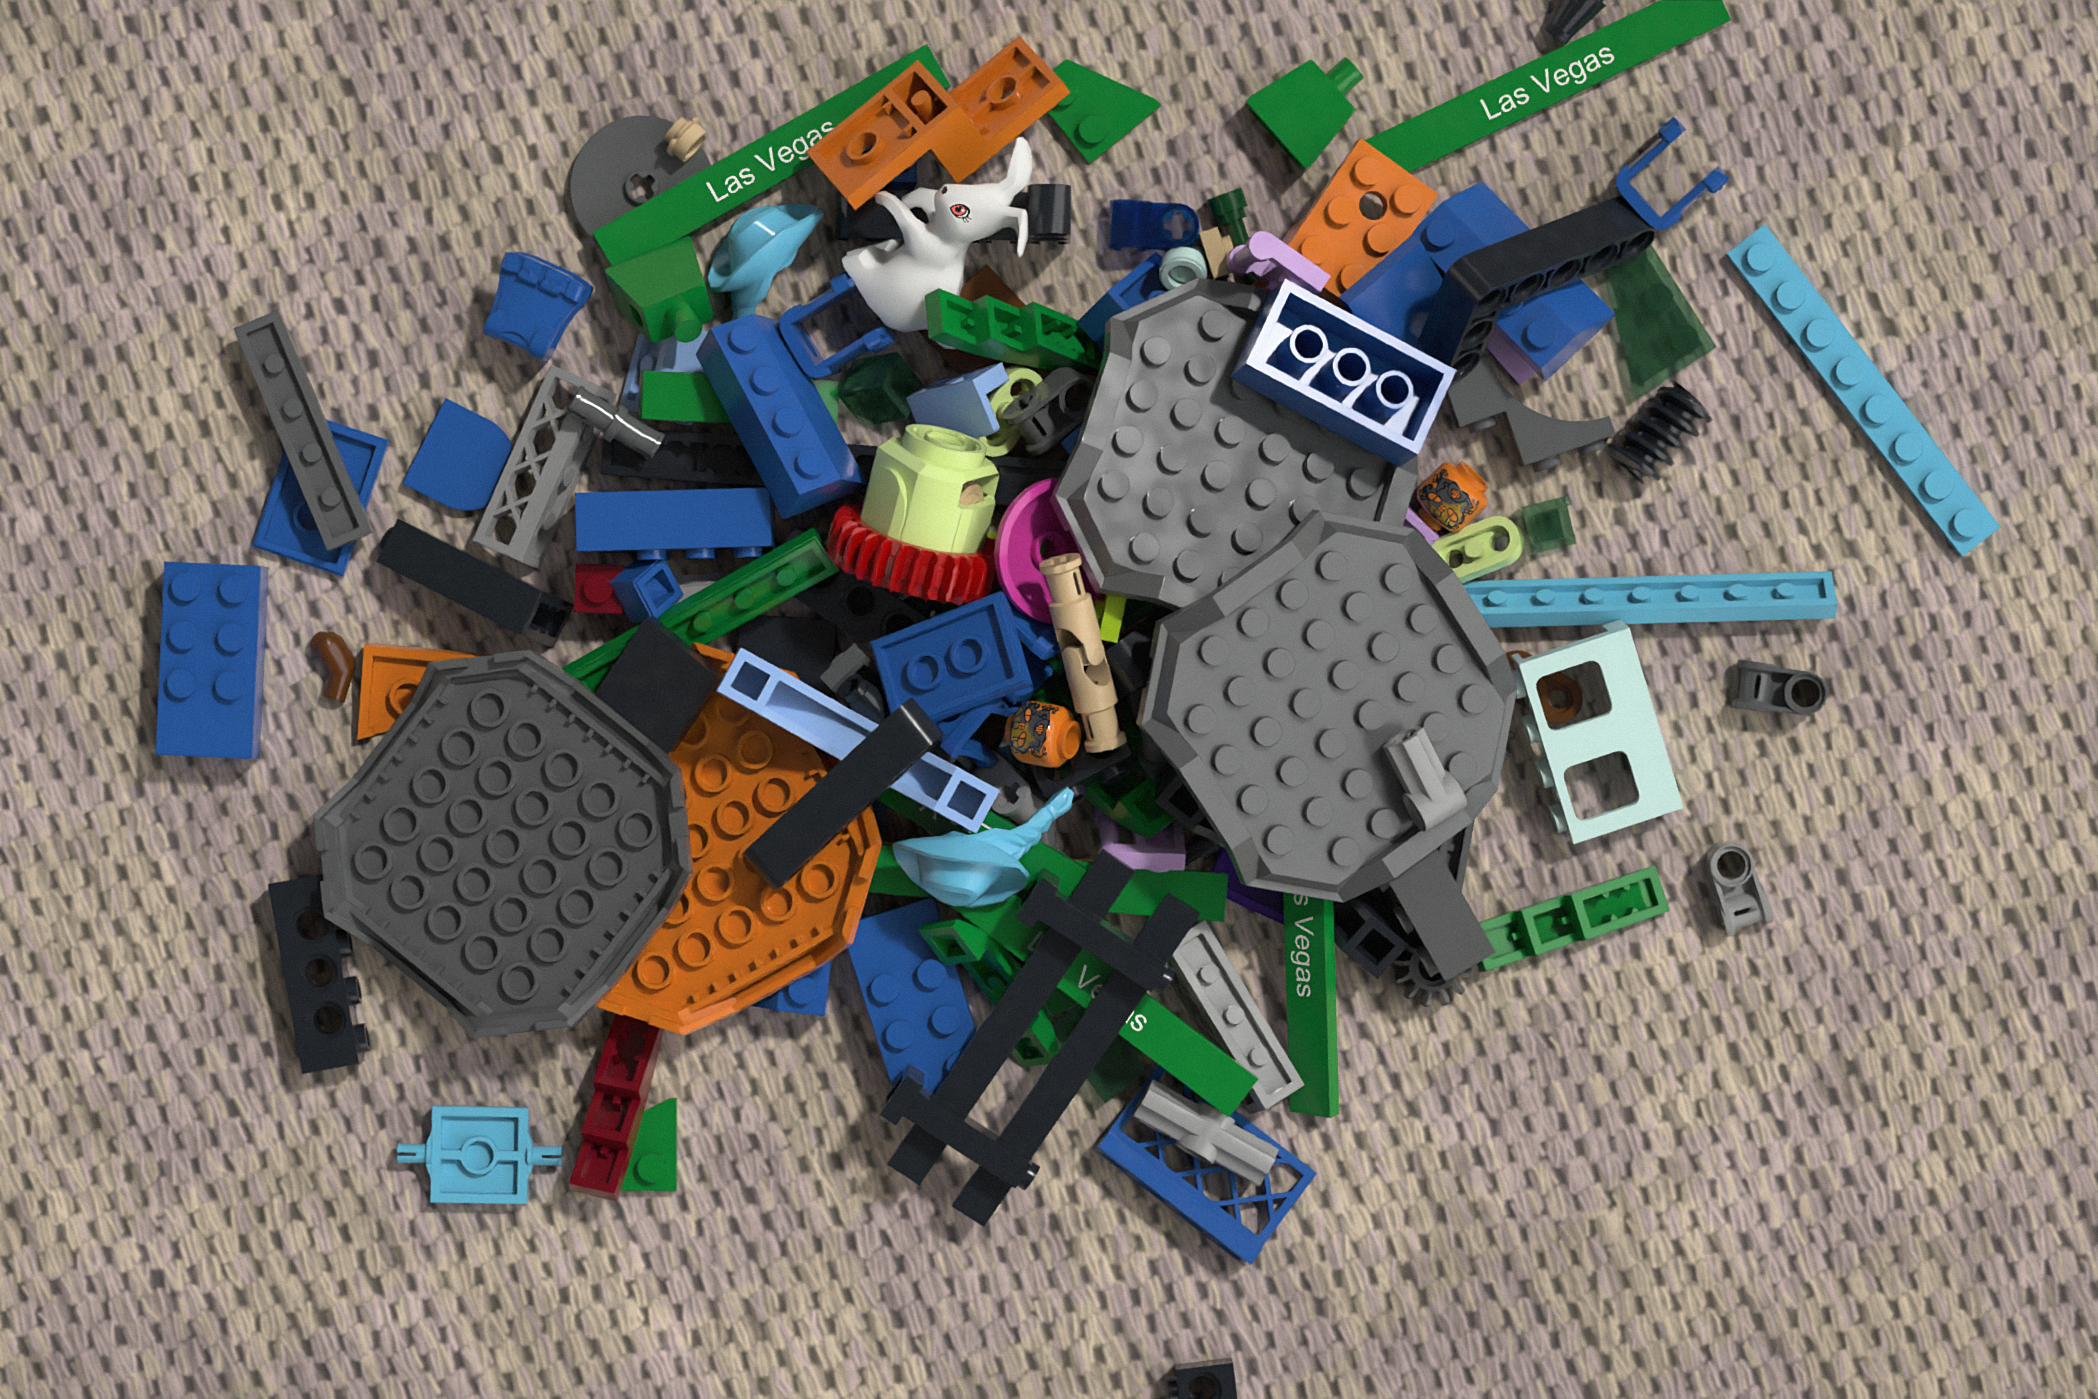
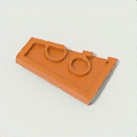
M367 642L364 645L357 740L390 730L411 702L429 662L493 654Z

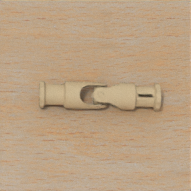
M1068 553L1039 563L1040 573L1046 576L1052 601L1048 604L1056 639L1061 650L1076 713L1081 714L1087 739L1084 741L1086 752H1102L1122 746L1127 742L1125 731H1121L1114 707L1118 699L1102 644L1092 597L1084 589L1079 566L1082 564L1079 553ZM1083 666H1087L1086 673L1084 672Z

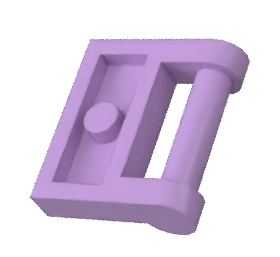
M1267 231L1254 233L1247 240L1246 245H1239L1233 248L1226 258L1228 269L1233 274L1239 276L1251 274L1267 286L1265 290L1268 292L1274 290L1286 279L1316 295L1321 292L1331 277Z
M1096 806L1094 807V823L1100 829L1101 849L1098 851L1097 856L1104 849L1133 869H1148L1153 872L1184 871L1186 850L1183 824L1177 819L1151 839L1133 832L1134 844H1120L1118 827L1121 824L1111 819Z

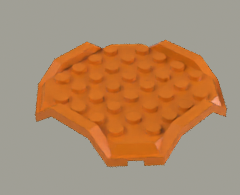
M694 642L691 645L694 650L723 674L735 655L734 653ZM779 668L785 671L786 673L790 674L791 676L795 677L796 679L800 680L798 676L795 674V672ZM717 692L713 694L676 751L667 754L681 768L683 773L694 874L672 914L615 988L596 1006L619 1015H627L648 1022L649 1025L680 1035H688L744 1010L822 967L852 945L882 847L871 804L795 876L778 890L773 891L745 860L742 853L841 760Z

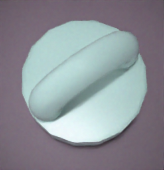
M1200 246L1176 247L1166 252L1161 259L1159 279L1162 285L1170 291L1196 278L1207 279L1208 263L1205 259L1204 249Z

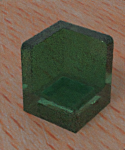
M897 351L854 360L837 396L862 426H871L907 419L911 409L906 398L919 391L923 383Z
M1568 496L1517 509L1528 555L1576 544L1567 507L1570 505Z

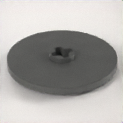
M654 116L626 117L602 127L582 147L571 174V200L575 214L583 229L597 243L592 232L649 201L650 199L647 200L642 195L636 199L630 195L634 190L631 181L636 176H639L642 180L648 177H652L655 180L651 186L654 193L652 198L711 166L702 146L686 162L680 160L676 155L670 156L666 151L669 143L664 138L674 123ZM703 227L688 235L691 240L700 233Z

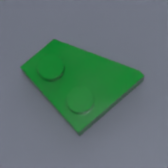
M1065 59L1052 70L1071 93L1047 113L1089 165L1161 107V104L1156 99L1068 59Z
M668 1098L644 1111L620 1191H677V1098Z

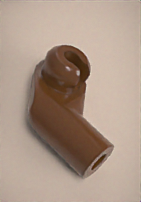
M320 631L312 637L310 650L313 655L319 656L329 671L322 696L345 702L356 667L355 657L343 637L335 632L327 633Z

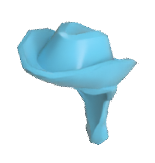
M811 204L767 205L748 210L731 225L727 237L713 256L708 275V284L711 293L731 291L732 310L734 313L732 321L749 314H755L756 306L766 297L774 275L791 265L799 247L807 240L822 220L824 215L822 208Z
M1067 786L1053 794L1024 824L1012 830L992 828L972 835L952 831L942 836L913 838L893 843L895 858L914 883L944 904L974 908L1005 902L1025 888L1030 875L1018 860L1029 851L1031 846L1038 844L1042 833L1048 831L1052 821H1055L1058 816L1071 809L1074 792Z

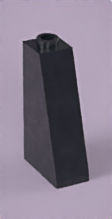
M397 519L394 527L389 528L381 540V553L376 562L521 636L554 648L574 607V604L403 520Z

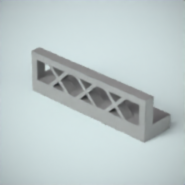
M550 365L473 538V541L537 569H540L600 434V431L572 414L566 413L567 408L556 411L552 397L561 379L577 387L583 386L587 391L611 405L617 395L554 365ZM551 425L556 438L554 445L550 451L537 456L533 445L534 437L538 430ZM532 469L536 481L534 490L531 495L518 500L513 487L518 474ZM512 513L517 528L508 546L490 536L498 519Z
M1206 920L1192 926L1168 960V966L1176 970L1170 984L1199 1032L1258 1077V1081L1242 1100L1248 1113L1252 1114L1266 1110L1305 1084Z

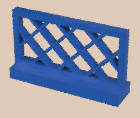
M1158 1064L1093 1150L1242 1265H1251L1262 1251V1246L1317 1173L1236 1110H1234L1230 1117L1235 1120V1124L1238 1127L1279 1149L1277 1157L1280 1159H1275L1273 1165L1286 1163L1302 1175L1290 1192L1272 1194L1268 1173L1263 1180L1264 1195L1238 1198L1236 1178L1233 1172L1222 1166L1200 1169L1199 1159L1192 1155L1193 1170L1182 1172L1171 1170L1165 1164L1163 1145L1175 1144V1140H1162L1161 1133L1154 1130L1155 1141L1136 1143L1121 1131L1132 1117L1135 1107L1150 1081L1155 1080L1158 1082L1165 1071H1167ZM1181 1082L1183 1096L1191 1100L1190 1088ZM1202 1098L1203 1100H1199V1102L1211 1105L1204 1098ZM1156 1146L1158 1159L1144 1148ZM1227 1171L1231 1199L1213 1202L1204 1195L1201 1175ZM1194 1176L1196 1188L1182 1177ZM1285 1198L1274 1212L1272 1199ZM1265 1200L1268 1221L1259 1234L1256 1235L1242 1224L1239 1204ZM1232 1205L1234 1217L1220 1206Z

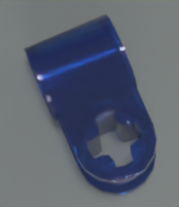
M1131 199L1109 201V250L1121 251V248H1138V252L1170 250L1176 247H1191L1198 239L1200 233L1198 216L1192 208L1185 204L1153 203L1151 201ZM1174 215H1183L1184 222L1192 225L1191 230L1183 231L1181 239H1174L1172 231L1164 229L1165 224L1174 222Z

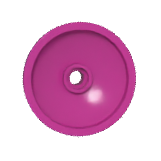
M1059 477L1045 479L1029 486L1012 501L999 524L994 550L998 580L1010 602L1024 615L1050 624L1053 623L1048 604L1052 599L1046 576L1040 573L1039 563L1051 557L1068 553H1079L1082 558L1070 531L1065 532L1049 500ZM1042 541H1044V543H1045V552H1044V554L1041 556V555H1040V545H1041ZM1080 565L1079 569L1085 592L1091 594L1093 603L1095 599L1103 601L1104 594L1094 592L1082 565Z

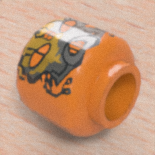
M1463 461L1458 465L1451 462L1442 463L1418 487L1417 499L1422 508L1417 513L1436 532L1442 527L1453 533L1459 532L1486 508L1487 497L1485 491L1488 489V485L1471 466Z
M1027 701L1019 707L1016 714H1012L1008 718L1005 726V738L1010 743L1012 754L1018 761L1048 768H1058L1067 759L1074 757L1078 751L1081 740V728L1067 707L1039 701Z

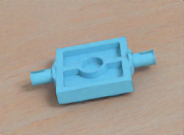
M433 1105L432 1131L427 1144L398 1143L397 1152L416 1153L397 1155L398 1164L426 1163L431 1178L430 1203L527 1204L529 1176L533 1165L561 1167L563 1158L544 1156L562 1155V1146H534L530 1134V1107Z

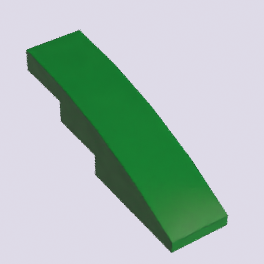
M940 288L925 295L928 336L931 340L968 353L1008 363L1047 370L1069 367L1079 373L1093 375L1099 372L1101 366L1100 348L1077 324L1078 320L1034 301L1021 308H1017L988 295L971 302Z
M640 370L638 419L732 424L706 374ZM812 379L837 425L839 381Z
M1656 866L1643 868L1480 921L1479 923L1496 953L1477 963L1479 972H1487L1527 957L1537 956L1578 941H1585L1669 912V906Z

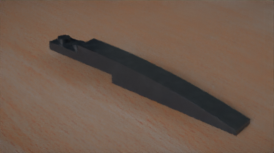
M656 430L659 433L662 432L665 436L650 461L615 439H612L611 442L603 439L602 475L766 488L739 436ZM847 444L867 483H869L878 446ZM985 455V458L995 465L1000 474L994 496L995 505L1009 506L1029 486L1045 479L1060 478L1068 461L1007 456L991 457ZM867 487L852 493V495H865Z

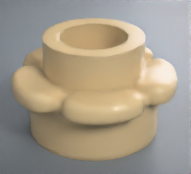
M682 117L669 129L664 139L669 143L666 151L670 156L676 155L680 160L686 162L701 148L708 137V132L699 125L701 122L699 118L695 117L691 121H687Z

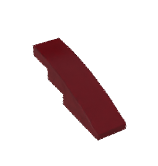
M615 1014L593 1079L595 1091L581 1130L583 1142L569 1181L571 1191L617 1202L645 1110L664 1029L649 1025L648 1022L627 1015Z

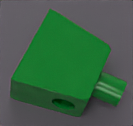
M1347 57L1340 60L1326 74L1310 59L1251 95L1245 101L1244 106L1301 171L1305 173L1355 113L1356 109L1344 95L1363 80L1364 77Z
M689 236L605 269L616 308L649 342L658 343L672 336H675L678 341L683 343L691 342L701 334L702 324L709 322L714 316L693 243Z

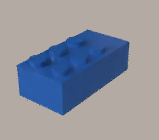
M1285 279L1268 294L1230 378L1401 467L1419 454L1456 370Z
M767 488L575 493L576 551L584 554L637 552V560L665 559L670 561L669 551H685L686 559L715 560L718 559V550H734V557L737 559H757L766 554V549L776 548L775 503Z
M164 561L155 755L260 759L269 567Z
M925 897L860 918L853 944L848 947L892 1087L909 1063L925 1074L923 1087L935 1094L976 1034L977 1028L957 965H943L918 932L922 924L942 921L936 899Z

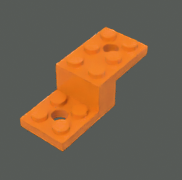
M1018 36L949 93L917 60L809 148L806 153L856 210L867 200L873 198L879 190L901 172L911 167L927 151L952 179L959 184L970 174L976 172L981 165L1008 143L1014 141L1019 134L1041 116L1052 110L1057 103L1071 92L1051 68ZM1013 90L1009 96L1001 99L1007 92ZM874 145V147L869 152L862 155V153L867 148Z
M1360 138L1354 143L1304 219L1292 225L1281 241L1331 276L1321 292L1316 294V296L1347 312L1339 297L1412 235L1439 194ZM1364 194H1374L1381 200L1383 212L1377 220L1367 219L1360 212L1359 202ZM1255 279L1251 285L1263 290L1267 287L1258 279Z

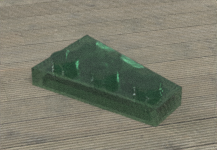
M1652 245L1639 256L1602 271L1611 309L1616 315L1614 318L1634 400L1716 348L1715 343Z

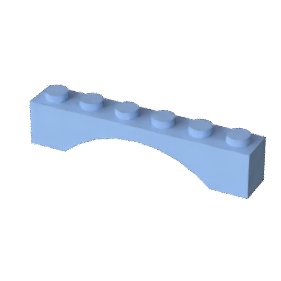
M738 648L715 692L839 760L847 756L879 726L743 648ZM927 752L890 786L891 789L971 833H977L1000 791L930 752Z

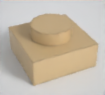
M1218 227L1200 232L1198 238L1206 254L1205 259L1208 263L1211 279L1221 280L1230 277L1232 272L1226 264L1228 253L1234 248L1230 236L1221 238Z

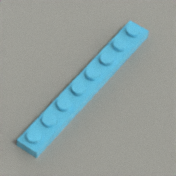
M1765 224L1725 255L1959 556L1963 557L1998 530L2000 525Z
M1832 571L1488 580L1462 583L1490 628L1605 625L1620 619L1625 624L1836 618L1837 599Z

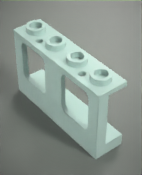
M1621 619L1602 625L1603 633L1524 659L1518 653L1511 655L1515 667L1511 671L1517 686L1516 699L1524 697L1529 713L1522 716L1524 730L1530 744L1538 743L1542 756L1541 760L1535 761L1536 769L1543 788L1551 787L1556 804L1549 806L1551 818L1557 833L1565 832L1573 844L1684 808L1630 628ZM1588 661H1596L1600 666L1611 702L1609 711L1554 730L1549 728L1536 689L1538 679ZM1616 751L1624 752L1627 755L1638 791L1636 801L1590 818H1577L1564 781L1565 770L1571 766Z

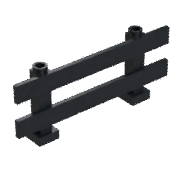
M1104 849L1101 850L1070 897L1058 891V876L1044 867L1041 869L1017 904L1015 918L1030 928L1039 919L1049 925L1047 931L935 1094L923 1087L925 1074L908 1063L881 1104L880 1116L894 1125L898 1124L902 1116L914 1123L887 1162V1165L916 1184L920 1185L947 1145L978 1164L976 1170L953 1201L952 1207L983 1227L1011 1187L1016 1189L1018 1186L1025 1191L1032 1183L1040 1169V1166L1032 1161L1033 1155L1146 992L1155 991L1161 995L1167 988L1176 970L1168 966V960L1200 916L1198 910L1167 891L1134 940L1104 921L1103 918L1135 873V869ZM1084 948L1113 967L1114 970L998 1136L970 1118L968 1114Z

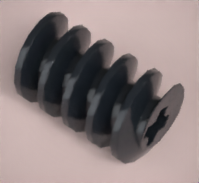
M1672 379L1670 381L1675 390L1664 386L1657 390V395L1663 405L1652 401H1647L1644 405L1650 420L1638 415L1631 419L1637 434L1627 430H1622L1619 433V438L1625 448L1613 444L1606 448L1609 456L1642 484H1644L1642 480L1644 476L1657 481L1662 478L1655 466L1657 462L1672 467L1674 461L1667 451L1670 447L1682 452L1686 451L1687 447L1680 437L1682 433L1696 438L1700 435L1693 423L1695 418L1707 423L1713 420L1702 403Z

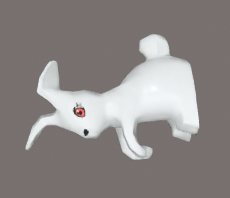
M1024 137L1016 139L1007 177L1000 183L974 185L944 184L939 190L920 187L903 196L901 201L895 195L886 191H878L875 194L876 203L884 205L893 214L903 233L904 239H881L873 245L854 249L847 252V255L842 258V263L866 303L887 327L905 333L916 330H928L925 295L940 288L960 297L966 252L972 241L989 237L1002 228L1011 227L1016 230L1018 237L1017 256L1021 257L1023 255L1028 240V214L1025 209L1013 208L1010 205L1014 196L1029 184L1033 169L1031 149ZM914 207L922 208L927 213L929 222L925 224L920 221L909 209ZM937 342L944 349H956L954 347Z

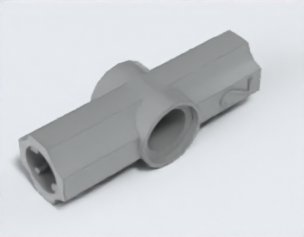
M1155 1080L1150 1081L1132 1114V1117L1139 1122L1175 1140V1145L1186 1153L1208 1164L1213 1165L1215 1162L1256 1186H1260L1268 1175L1279 1151L1272 1144L1234 1125L1235 1120L1227 1117L1218 1109L1199 1101L1196 1104Z

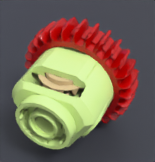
M925 424L908 425L904 436L892 437L880 444L877 448L864 502L860 501L857 504L849 503L838 508L834 520L831 522L826 547L830 560L833 561L836 567H841L845 573L855 574L857 580H867L872 583V586H881L889 589L890 592L896 591L906 594L907 597L915 596L925 601L928 599L937 600L942 604L952 602L960 606L964 602L969 604L997 593L1000 582L995 567V539L988 538L987 533L995 507L994 496L1000 474L995 465L985 458L987 447L979 440L966 434Z

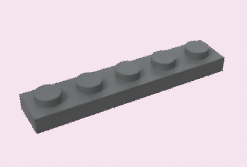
M276 310L233 328L327 551H332L374 533L281 311Z

